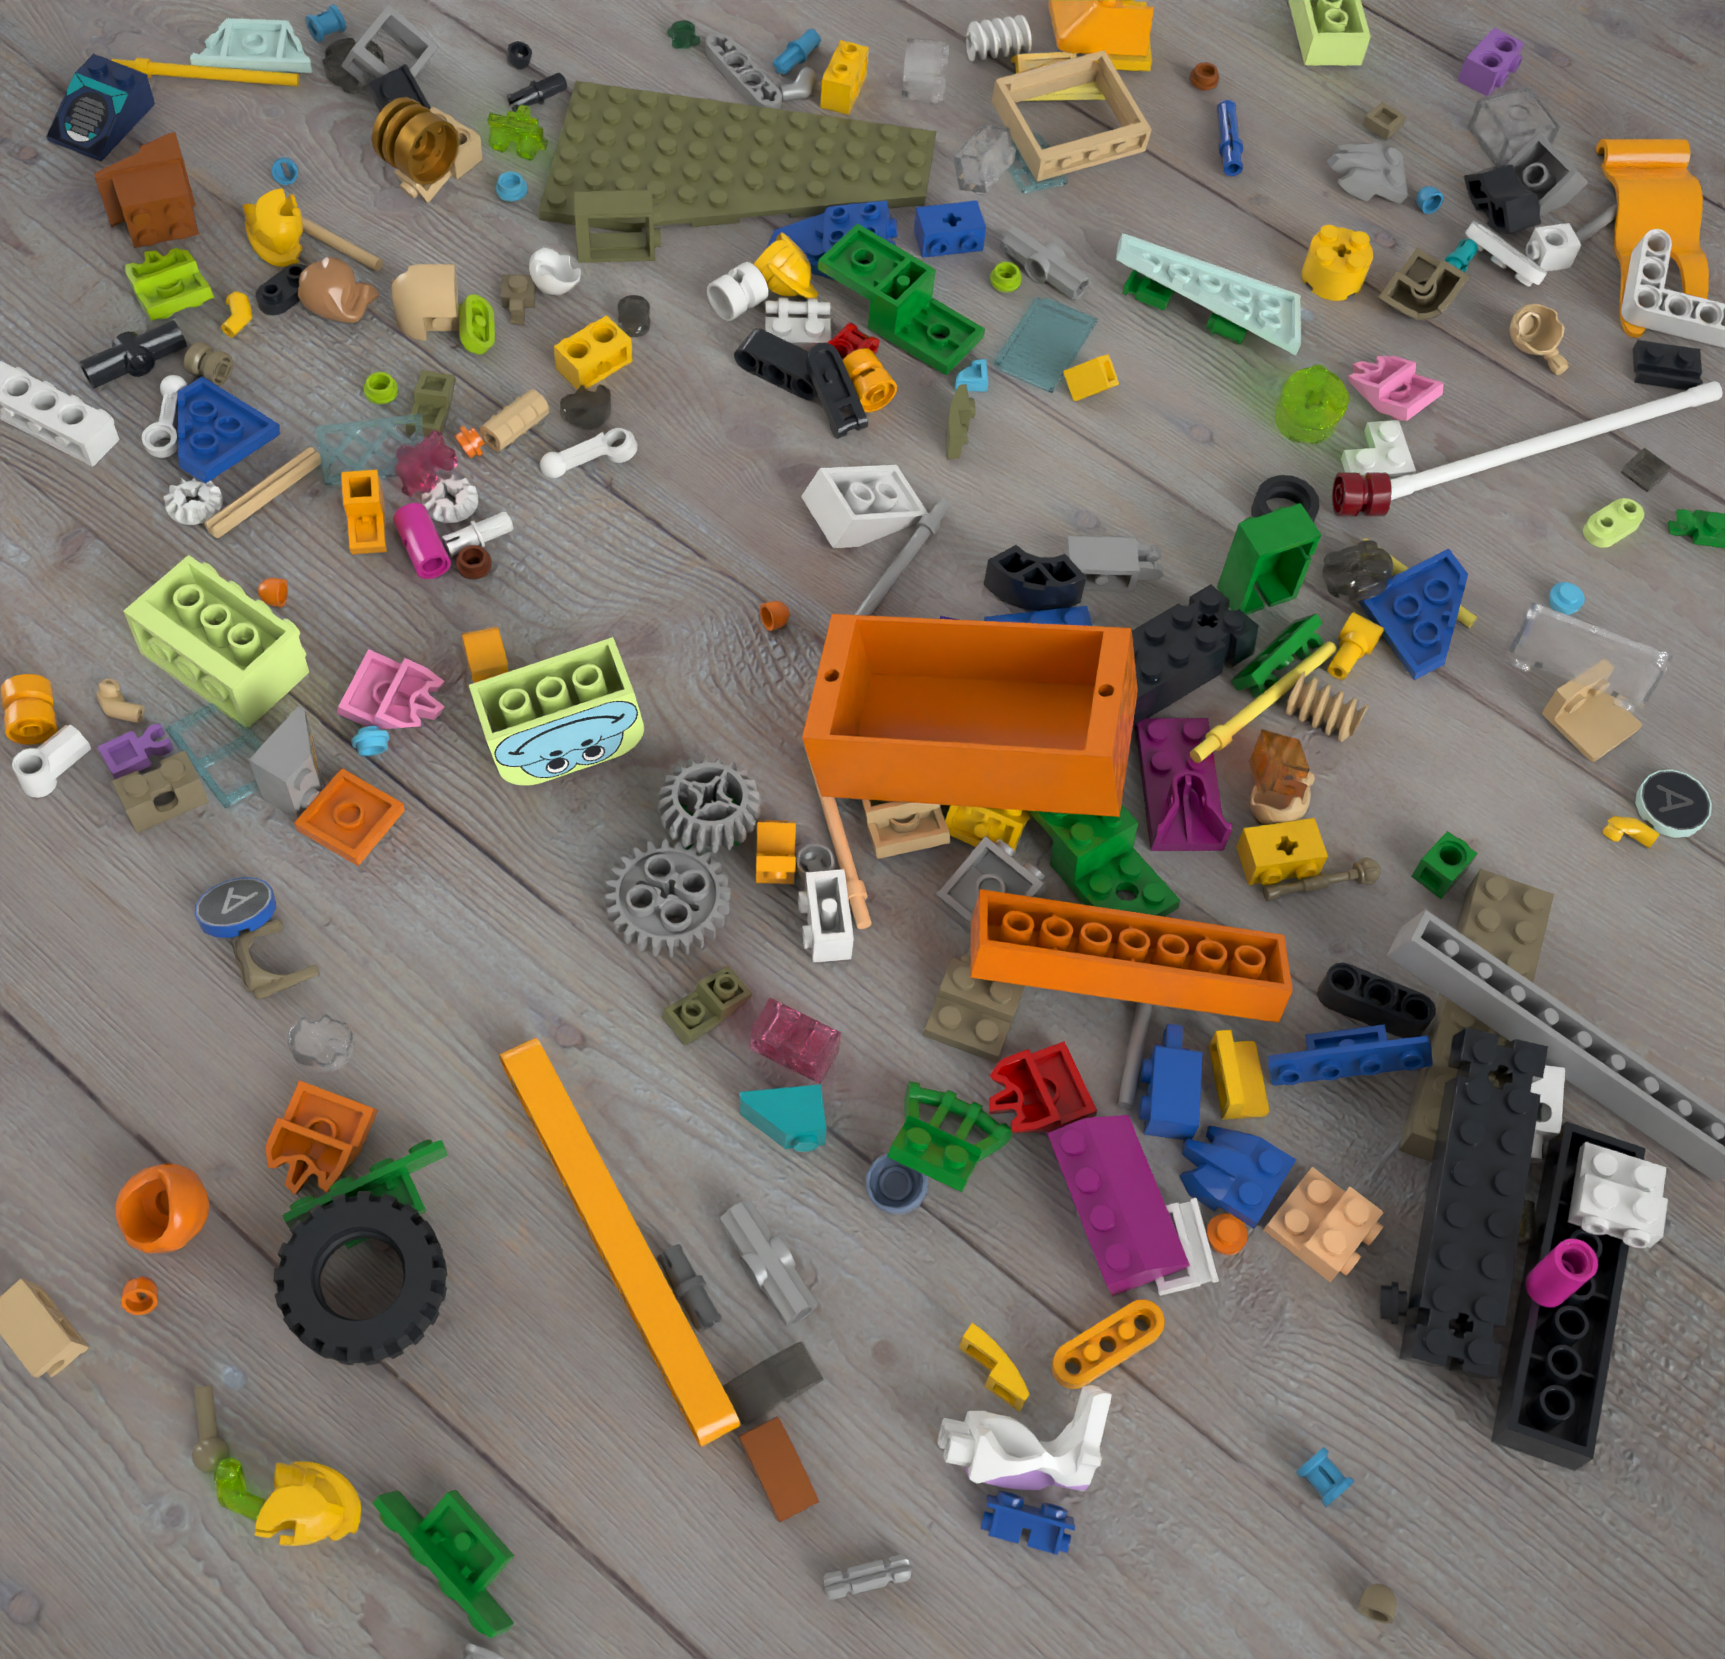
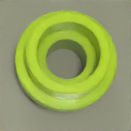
M1001 262L996 265L990 274L991 285L999 291L1012 292L1021 285L1022 275L1014 263Z
M376 372L367 378L364 385V394L372 403L386 404L397 397L398 385L388 373Z

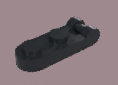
M816 344L807 353L805 364L830 421L829 425L833 436L839 439L846 436L848 431L852 429L859 431L867 428V416L839 352L831 344ZM847 407L850 416L843 418L840 409Z

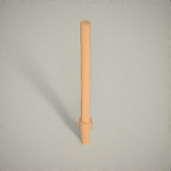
M809 760L840 870L844 869L848 900L858 929L868 928L872 924L865 902L868 895L864 882L858 878L835 797H822Z

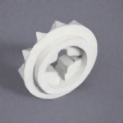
M453 474L450 479L445 480L438 476L436 483L427 484L426 492L422 494V503L430 517L442 523H456L467 519L475 512L479 500L476 487L471 486L467 478L459 480ZM445 493L455 496L456 505L444 497Z
M196 477L191 481H185L181 478L180 484L177 486L170 485L169 494L164 496L168 515L176 522L186 525L206 522L220 511L223 502L219 487H216L212 481L205 484ZM196 495L199 496L200 501L191 500L187 503L186 497L194 498Z

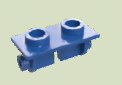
M999 1491L998 1497L987 1494V1507L993 1508V1513L984 1511L980 1529L988 1531V1536L1019 1544L1022 1528L1031 1529L1027 1542L1028 1547L1058 1555L1059 1551L1068 1552L1071 1535L1064 1533V1529L1074 1531L1075 1523L1073 1517L1067 1516V1509L1051 1503H1042L1041 1508L1023 1504L1024 1497L1007 1491Z

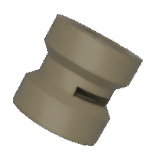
M197 341L188 349L184 359V367L188 373L196 377L204 376V378L215 385L221 386L232 373L233 359L229 354L222 351L214 352L210 345Z

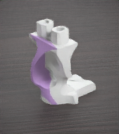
M1083 1386L1073 1421L1067 1425L1055 1440L1050 1442L1039 1441L1029 1428L1011 1417L986 1411H967L964 1422L943 1418L938 1437V1446L944 1449L945 1462L964 1466L969 1480L976 1484L986 1482L998 1487L1016 1490H1041L1055 1485L1083 1492L1089 1487L1096 1468L1101 1464L1100 1444L1112 1394L1108 1391H1103L1098 1386Z

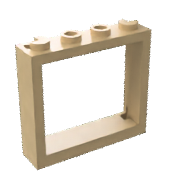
M1105 50L995 79L991 102L1036 182L1146 151L1152 129ZM1095 81L1122 127L1041 149L1015 103Z

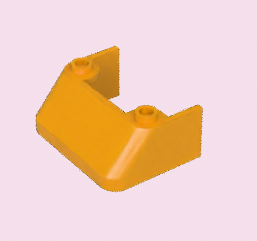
M1049 0L1048 5L1056 44L1060 50L1068 53L1092 54L1105 50L1106 54L1136 56H1147L1154 8L1123 6L1122 1L1134 0Z

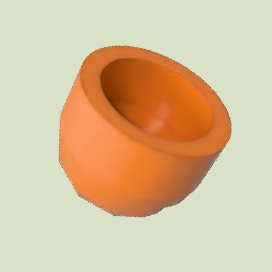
M266 578L258 586L259 597L269 606L283 607L288 596L287 581L282 578Z
M770 601L761 604L760 617L768 631L782 628L787 624L790 612L783 602Z
M139 1276V1278L127 1281L122 1290L121 1306L126 1312L133 1315H144L153 1311L157 1306L158 1289L156 1283L151 1278ZM140 1292L145 1293L147 1297L141 1299Z

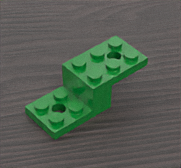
M858 223L818 260V270L870 300L868 329L944 375H947L984 338L985 328L933 298L936 269ZM865 260H868V261H870L871 263H869V264H861V263H858L857 261H865ZM943 334L946 336V338L937 339L932 335Z
M1122 804L1120 817L1028 811L1053 839L1050 866L1084 905L1163 917L1179 908L1181 900L1133 848L1138 821ZM1121 890H1128L1136 898L1132 901L1121 900L1116 893Z

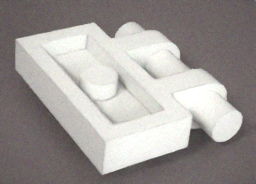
M778 298V301H765V314H778V317H765V331L807 351L818 343H827L831 340L830 319L817 318V315H830V302H818L817 298H808L807 302L788 301V298ZM788 314L807 315V318H788Z

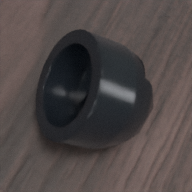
M520 41L510 43L507 50L509 65L517 67L519 70L525 69L531 61L532 50L530 46Z

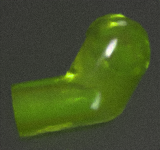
M232 1457L223 1459L218 1464L214 1473L218 1503L230 1511L256 1521L266 1499L247 1492L244 1472L242 1471L243 1466L238 1459Z

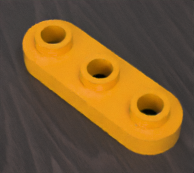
M1145 1299L1135 1300L1058 1348L1052 1359L1051 1371L1054 1379L1061 1386L1068 1389L1082 1388L1154 1343L1161 1335L1165 1326L1162 1310L1152 1301ZM1141 1319L1145 1321L1148 1329L1145 1331L1138 1330L1134 1325V1320ZM1103 1340L1112 1343L1114 1351H1103L1100 1347V1342ZM1067 1362H1074L1079 1367V1373H1069L1065 1368V1364Z

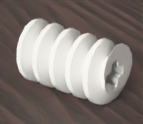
M1018 15L1014 19L1010 16L1005 17L1003 21L1000 18H995L992 22L986 19L982 20L980 24L977 21H973L968 26L966 49L970 61L975 60L976 52L979 53L981 60H985L987 50L990 51L992 58H997L998 49H1001L1002 55L1007 57L1010 47H1012L1014 55L1020 54L1021 46H1023L1026 54L1030 53L1032 46L1030 28L1025 17L1022 15Z

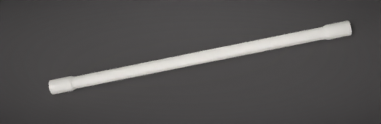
M1712 381L1690 388L1682 393L1420 473L1391 479V500L1410 495L1414 491L1684 408L1696 407L1719 400L1722 396V388L1718 382Z

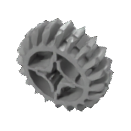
M704 756L700 764H696L689 758L686 763V769L676 765L673 775L666 776L664 786L659 791L658 813L662 817L664 829H670L672 840L682 838L684 849L693 843L696 844V849L699 853L703 850L704 846L711 847L715 854L719 845H723L730 851L734 841L743 844L746 839V833L752 834L755 824L760 818L761 809L759 806L761 796L757 792L755 780L748 779L749 775L746 769L737 771L734 761L727 766L723 765L720 756L715 763L708 762ZM727 793L733 797L738 805L732 803V799L725 794ZM680 803L686 805V806H687V810L691 811L694 815H693V816L689 815V814L681 807Z

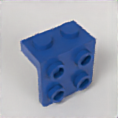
M888 201L837 205L826 208L823 230V254L832 248L857 223L896 246L893 238L898 237V224L896 218H891Z

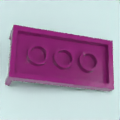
M1146 718L1135 726L1150 850L1224 851L1232 832V823H1227L1222 815L1214 754L1212 752L1200 763L1194 762L1190 757V751L1206 739V734L1210 731L1208 718Z

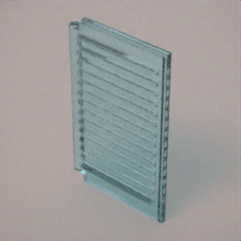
M1036 297L996 357L994 364L1000 366V371L1053 393L1064 376L1063 371L1069 368L1098 322V319L1047 297L1044 300Z

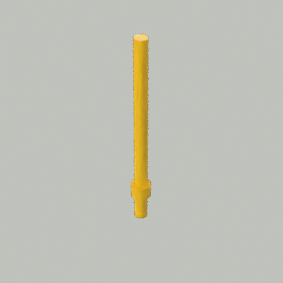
M136 58L135 61L111 59V61L147 74L148 78H151V75L296 87H299L300 84L299 74L159 63L151 62L150 58Z

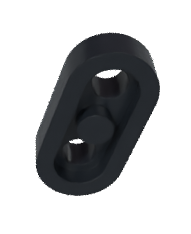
M291 264L262 284L255 294L259 309L267 315H280L300 301L298 297L299 277L308 266L304 264Z

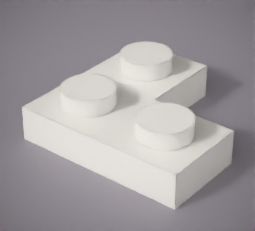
M1399 420L1367 422L1364 433L1369 448L1344 450L1341 456L1344 471L1360 473L1361 477L1366 472H1386L1391 480L1416 473Z

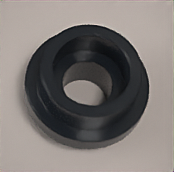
M1391 1282V1286L1381 1285L1380 1319L1391 1320V1324L1398 1325V1316H1407V1291H1399L1398 1282Z

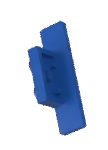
M1385 1025L1306 1034L1307 1051L1275 1054L1267 1057L1271 1083L1274 1086L1295 1085L1318 1080H1336L1338 1078L1360 1075H1376L1401 1070L1413 1071L1433 1065L1429 1036L1387 1040Z

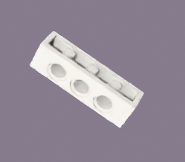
M0 361L1 420L92 467L120 440L114 426V419L102 409L96 410L85 404L77 396H69L57 390L51 383L47 381L41 382L30 376L24 369L20 367L14 368Z

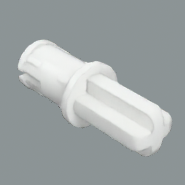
M501 512L478 523H475L474 520L470 521V526L444 535L442 539L446 549L449 550V555L454 557L467 546L480 545L485 547V542L511 532L514 528L510 516L506 512Z

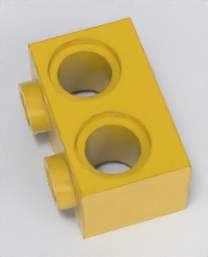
M839 41L822 77L820 108L846 115L850 114L867 77L869 47L853 42Z
M606 315L596 322L588 324L584 329L572 336L564 338L554 346L556 370L581 393L632 362L631 338Z

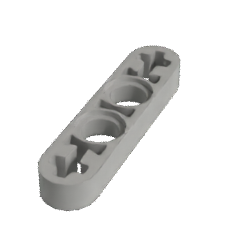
M714 33L708 36L706 39L707 58L742 97L752 106L782 110V93L736 42L724 33ZM730 64H740V65H742V67L733 68V67H730V66H728V65H730ZM749 81H754L759 84L756 86H749L745 83Z

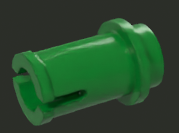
M1214 312L1206 325V329L1211 331L1210 335L1213 336L1216 333L1237 342L1239 345L1243 342L1248 331Z

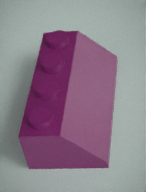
M1129 1115L1084 1118L1047 1133L1100 1271L1112 1297L1190 1266Z

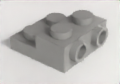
M985 836L940 889L937 896L971 923L980 889L1040 898L1047 888L1042 882V879L1045 877L1044 874L1029 862L1022 866L1012 858L1016 852L999 838L994 843Z

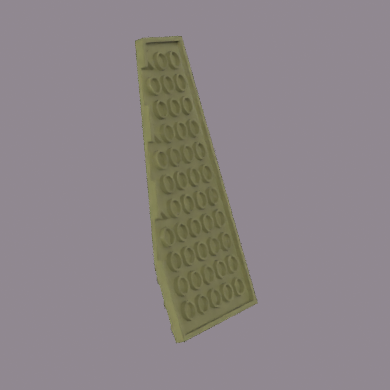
M576 81L538 209L539 220L575 225L574 192L652 190L653 204L659 203L660 224H654V226L691 223L692 227L740 223V218L789 214L790 218L817 216L825 213V209L830 206L888 201L889 209L925 205L936 131ZM645 217L589 218V227L621 232H641V228L645 227Z

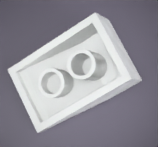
M897 465L820 468L801 496L833 548L862 546L917 524L924 514H928Z

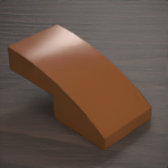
M778 1416L738 1436L754 1475L759 1479L778 1522H782L819 1503L802 1462Z

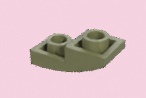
M966 384L959 385L951 402L946 432L947 459H960L962 445L967 444L968 440L967 432L970 418H975L974 398H969Z
M726 966L698 982L695 992L665 1008L662 1018L681 1041L688 1045L734 1013L751 998L752 992L729 966Z

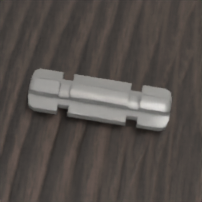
M900 1554L888 1557V1562L885 1563L881 1559L847 1568L846 1573H842L841 1570L826 1573L823 1577V1586L827 1598L835 1600L846 1597V1592L851 1591L852 1595L885 1587L888 1581H893V1584L908 1581L911 1578V1567L907 1556Z

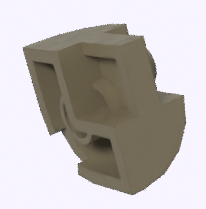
M1416 248L1400 272L1396 271L1378 299L1409 318L1421 321L1438 317L1450 307L1470 276L1444 260L1440 262L1419 248Z

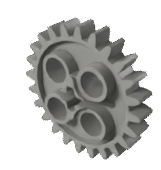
M663 839L659 849H656L654 844L649 841L647 842V852L643 853L635 847L633 848V860L622 856V869L612 868L613 880L606 882L607 893H609L605 895V905L609 907L607 909L608 920L615 921V933L625 931L624 942L626 944L631 943L635 939L638 940L639 952L643 951L647 945L652 946L653 956H657L661 948H666L669 957H673L675 947H681L682 951L687 955L689 954L690 943L693 942L702 949L704 947L703 935L715 939V926L722 928L725 926L724 915L730 912V903L728 901L731 900V889L727 888L728 876L727 874H721L720 862L710 864L711 853L709 851L699 857L696 844L686 851L683 850L682 840L677 842L675 848H670L667 839ZM658 872H663L667 874L666 876L660 878L652 876L653 874ZM697 887L701 891L692 893L688 892L687 889ZM640 902L650 904L645 908H638L634 906L635 904ZM675 917L684 919L683 922L676 924L668 920Z

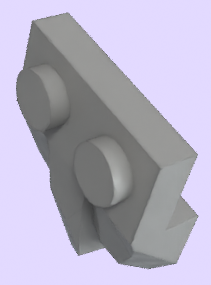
M1379 142L1347 144L1333 148L1335 154L1327 162L1330 169L1343 175L1337 183L1348 194L1367 202L1374 194H1377L1398 204H1401L1408 197L1403 153L1396 148L1385 146Z

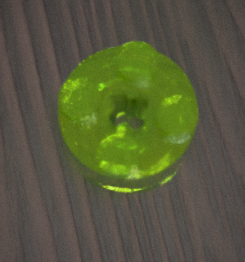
M1319 364L1293 373L1285 382L1276 402L1275 422L1278 429L1289 440L1297 443L1302 441L1318 444L1328 439L1338 427L1350 400L1344 383L1337 375Z

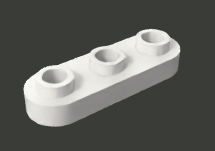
M1473 221L1466 230L1465 234L1469 237L1468 239L1476 242L1479 251L1486 249L1493 255L1490 259L1495 264L1504 269L1509 266L1516 271L1515 278L1529 287L1532 283L1539 285L1547 275L1543 268L1483 225Z

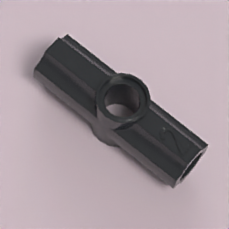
M171 320L140 335L131 331L121 333L113 340L111 348L80 361L79 365L91 387L97 388L128 373L133 377L144 376L154 368L156 360L187 347V343L177 323Z

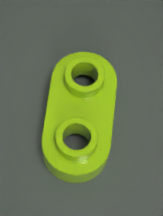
M471 294L459 306V336L464 348L478 355L485 354L495 343L494 311L484 298Z

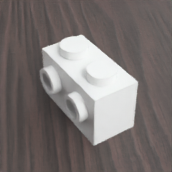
M844 869L806 872L804 891H798L799 913L807 914L808 925L802 926L804 949L811 948L813 963L851 959L854 936Z

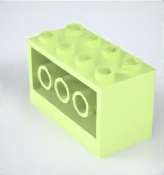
M190 555L185 557L123 611L140 653L246 730L310 673L305 659L306 652L299 639L300 631L294 623L286 618L281 620L272 613L271 609L259 599L254 601L245 594L237 583L225 581L210 564L206 562L201 564Z

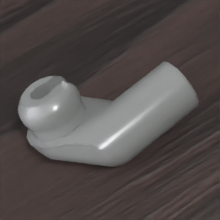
M804 68L798 73L795 83L779 86V90L782 93V101L808 97L817 82L814 70Z

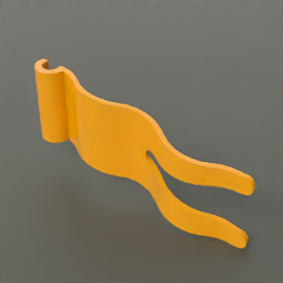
M1601 139L1595 148L1597 154H1605L1601 168L1606 179L1614 185L1617 195L1614 251L1620 262L1621 269L1619 312L1623 330L1626 335L1632 338L1641 337L1645 328L1628 323L1622 316L1621 308L1631 253L1650 230L1661 229L1670 236L1672 240L1670 257L1676 261L1679 267L1683 293L1708 299V261L1700 247L1703 196L1700 182L1687 169L1690 159V145L1686 139Z

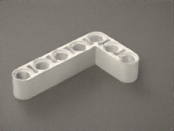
M1661 229L1650 230L1631 253L1621 308L1623 318L1635 326L1725 348V304L1664 289L1672 240Z

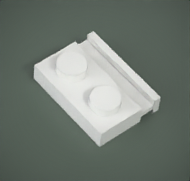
M1197 1198L1190 1199L1191 1201L1181 1204L1177 1202L1166 1205L1190 1266L1168 1276L1155 1279L1160 1296L1201 1286L1200 1284L1208 1282H1219Z

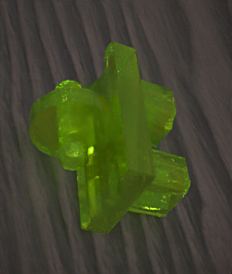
M520 105L517 113L508 111L507 116L489 113L487 122L491 130L488 142L491 149L502 153L506 152L509 142L513 141L518 143L515 149L517 155L531 161L539 149L546 151L548 140L544 139L543 127L538 126L539 119L531 117L529 106Z

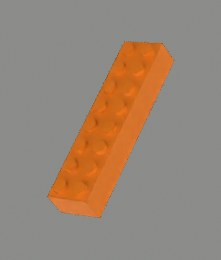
M983 889L979 891L971 919L970 978L1279 1023L1293 991L1285 935Z

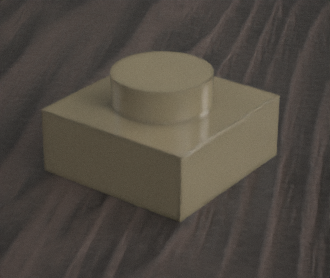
M1381 102L1365 116L1362 126L1387 140L1404 125L1407 116Z

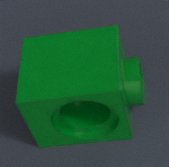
M1446 831L1420 860L1411 877L1442 899L1465 874L1478 853L1472 850L1464 840L1456 838Z

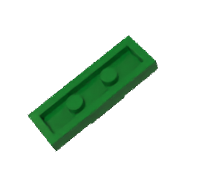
M1312 614L1294 620L1231 680L1236 690L1239 691L1250 687L1251 694L1256 699L1265 692L1264 683L1269 689L1279 681L1274 674H1271L1274 669L1281 670L1294 660L1292 656L1294 653L1301 660L1310 656L1312 653L1307 648V643L1311 649L1321 647L1323 645L1321 637L1313 633L1323 624L1318 615Z

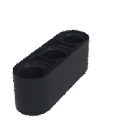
M756 328L750 332L734 352L735 361L745 371L805 400H813L818 395L805 364L806 355L809 351L763 329Z
M1342 962L1332 965L1318 987L1317 995L1319 1001L1328 1009L1370 1026L1385 1025L1387 1033L1402 1039L1420 1037L1436 1014L1434 1002L1425 994L1348 963ZM1333 983L1342 985L1345 990L1338 989ZM1370 997L1379 1000L1382 1005L1375 1004ZM1407 1012L1416 1015L1419 1020H1414Z

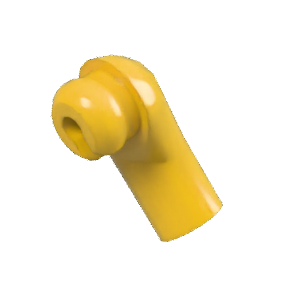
M239 291L229 294L225 301L226 305L230 306L232 315L221 325V329L231 338L235 337L253 317L249 298Z
M1612 816L1607 820L1608 824L1602 830L1603 835L1614 842L1620 841L1625 833L1647 848H1650L1660 835V833L1633 817Z

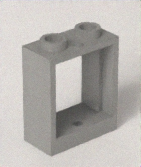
M388 4L354 45L341 66L365 86L369 82L391 72L392 70L365 49L380 29L384 30L418 59L410 69L414 78L419 75L439 46Z

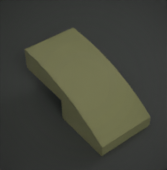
M422 370L413 391L414 405L406 422L407 435L441 439L453 397L456 381L455 375Z

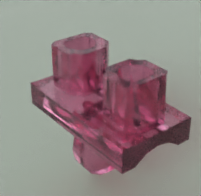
M433 430L420 444H416L414 447L402 444L396 450L399 462L395 465L394 469L402 481V493L411 497L417 490L430 493L438 482L436 471L440 468L451 472L458 465V459L455 450L445 445L442 433Z

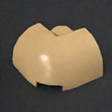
M455 264L408 266L407 272L397 276L396 279H392L391 295L396 322L404 334L413 339L427 341L428 331H459L458 283Z

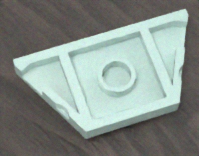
M227 18L219 26L218 31L211 34L205 40L206 48L201 54L193 53L190 57L191 64L196 66L270 72L312 73L311 60L309 57H306L302 44L298 37L294 35V30L288 20Z

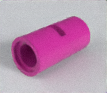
M410 503L399 508L393 516V521L417 575L423 579H433L446 573L450 568L451 561L426 507L420 503Z
M1566 1239L1559 1243L1527 1274L1525 1285L1529 1296L1536 1303L1545 1307L1560 1305L1596 1273L1598 1260L1594 1250L1587 1243L1578 1239Z

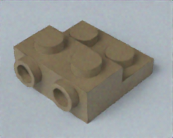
M962 956L961 959L952 957L925 1026L923 1036L997 1063L1025 986L970 978V956Z

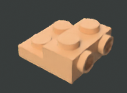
M1311 1167L1263 1231L1331 1283L1339 1271L1347 1276L1359 1261L1361 1256L1355 1250L1362 1241L1368 1246L1373 1242L1384 1227L1377 1222L1384 1212L1352 1187H1349L1345 1192L1314 1167Z

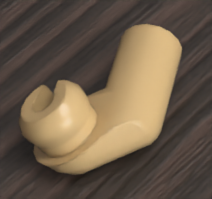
M104 679L99 683L97 699L104 714L111 718L129 722H142L145 713L144 706L125 702L122 692L119 691V682L114 679Z

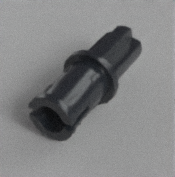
M558 72L538 82L533 80L529 86L507 95L509 106L514 105L511 109L516 114L536 103L542 105L545 99L568 88L566 79Z

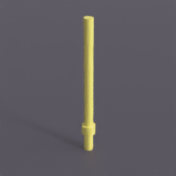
M1327 641L1224 725L1215 726L1206 734V739L1190 751L1191 759L1196 763H1200L1215 750L1220 751L1231 743L1233 735L1293 688L1303 672H1305L1306 677L1337 651L1335 644Z

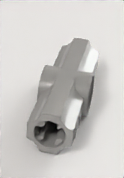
M1015 225L1007 230L1006 235L1001 240L1000 249L1023 264L1027 275L1034 282L1042 284L1047 281L1075 300H1078L1089 286L1091 277L1067 261L1064 251L1058 244L1048 242L1044 245Z
M751 1200L741 1201L729 1208L720 1217V1224L740 1253L742 1266L753 1285L758 1290L763 1289L771 1305L775 1308L781 1321L786 1326L796 1324L807 1317L817 1308V1302L795 1270V1261L786 1244L778 1235L773 1236Z

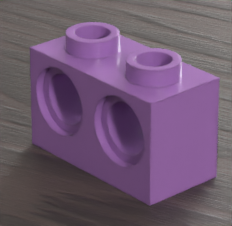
M1494 27L1466 57L1457 81L1488 97L1496 87L1500 89L1504 85L1510 72L1515 73L1523 60V56L1520 53L1524 42Z

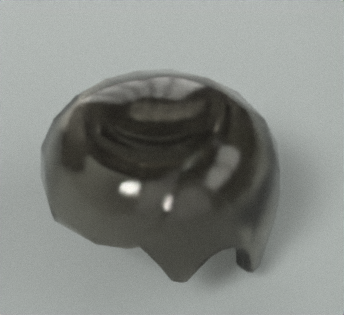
M599 384L594 392L588 391L582 385L574 394H568L560 399V415L563 421L576 429H597L609 419L611 414V391L602 384Z

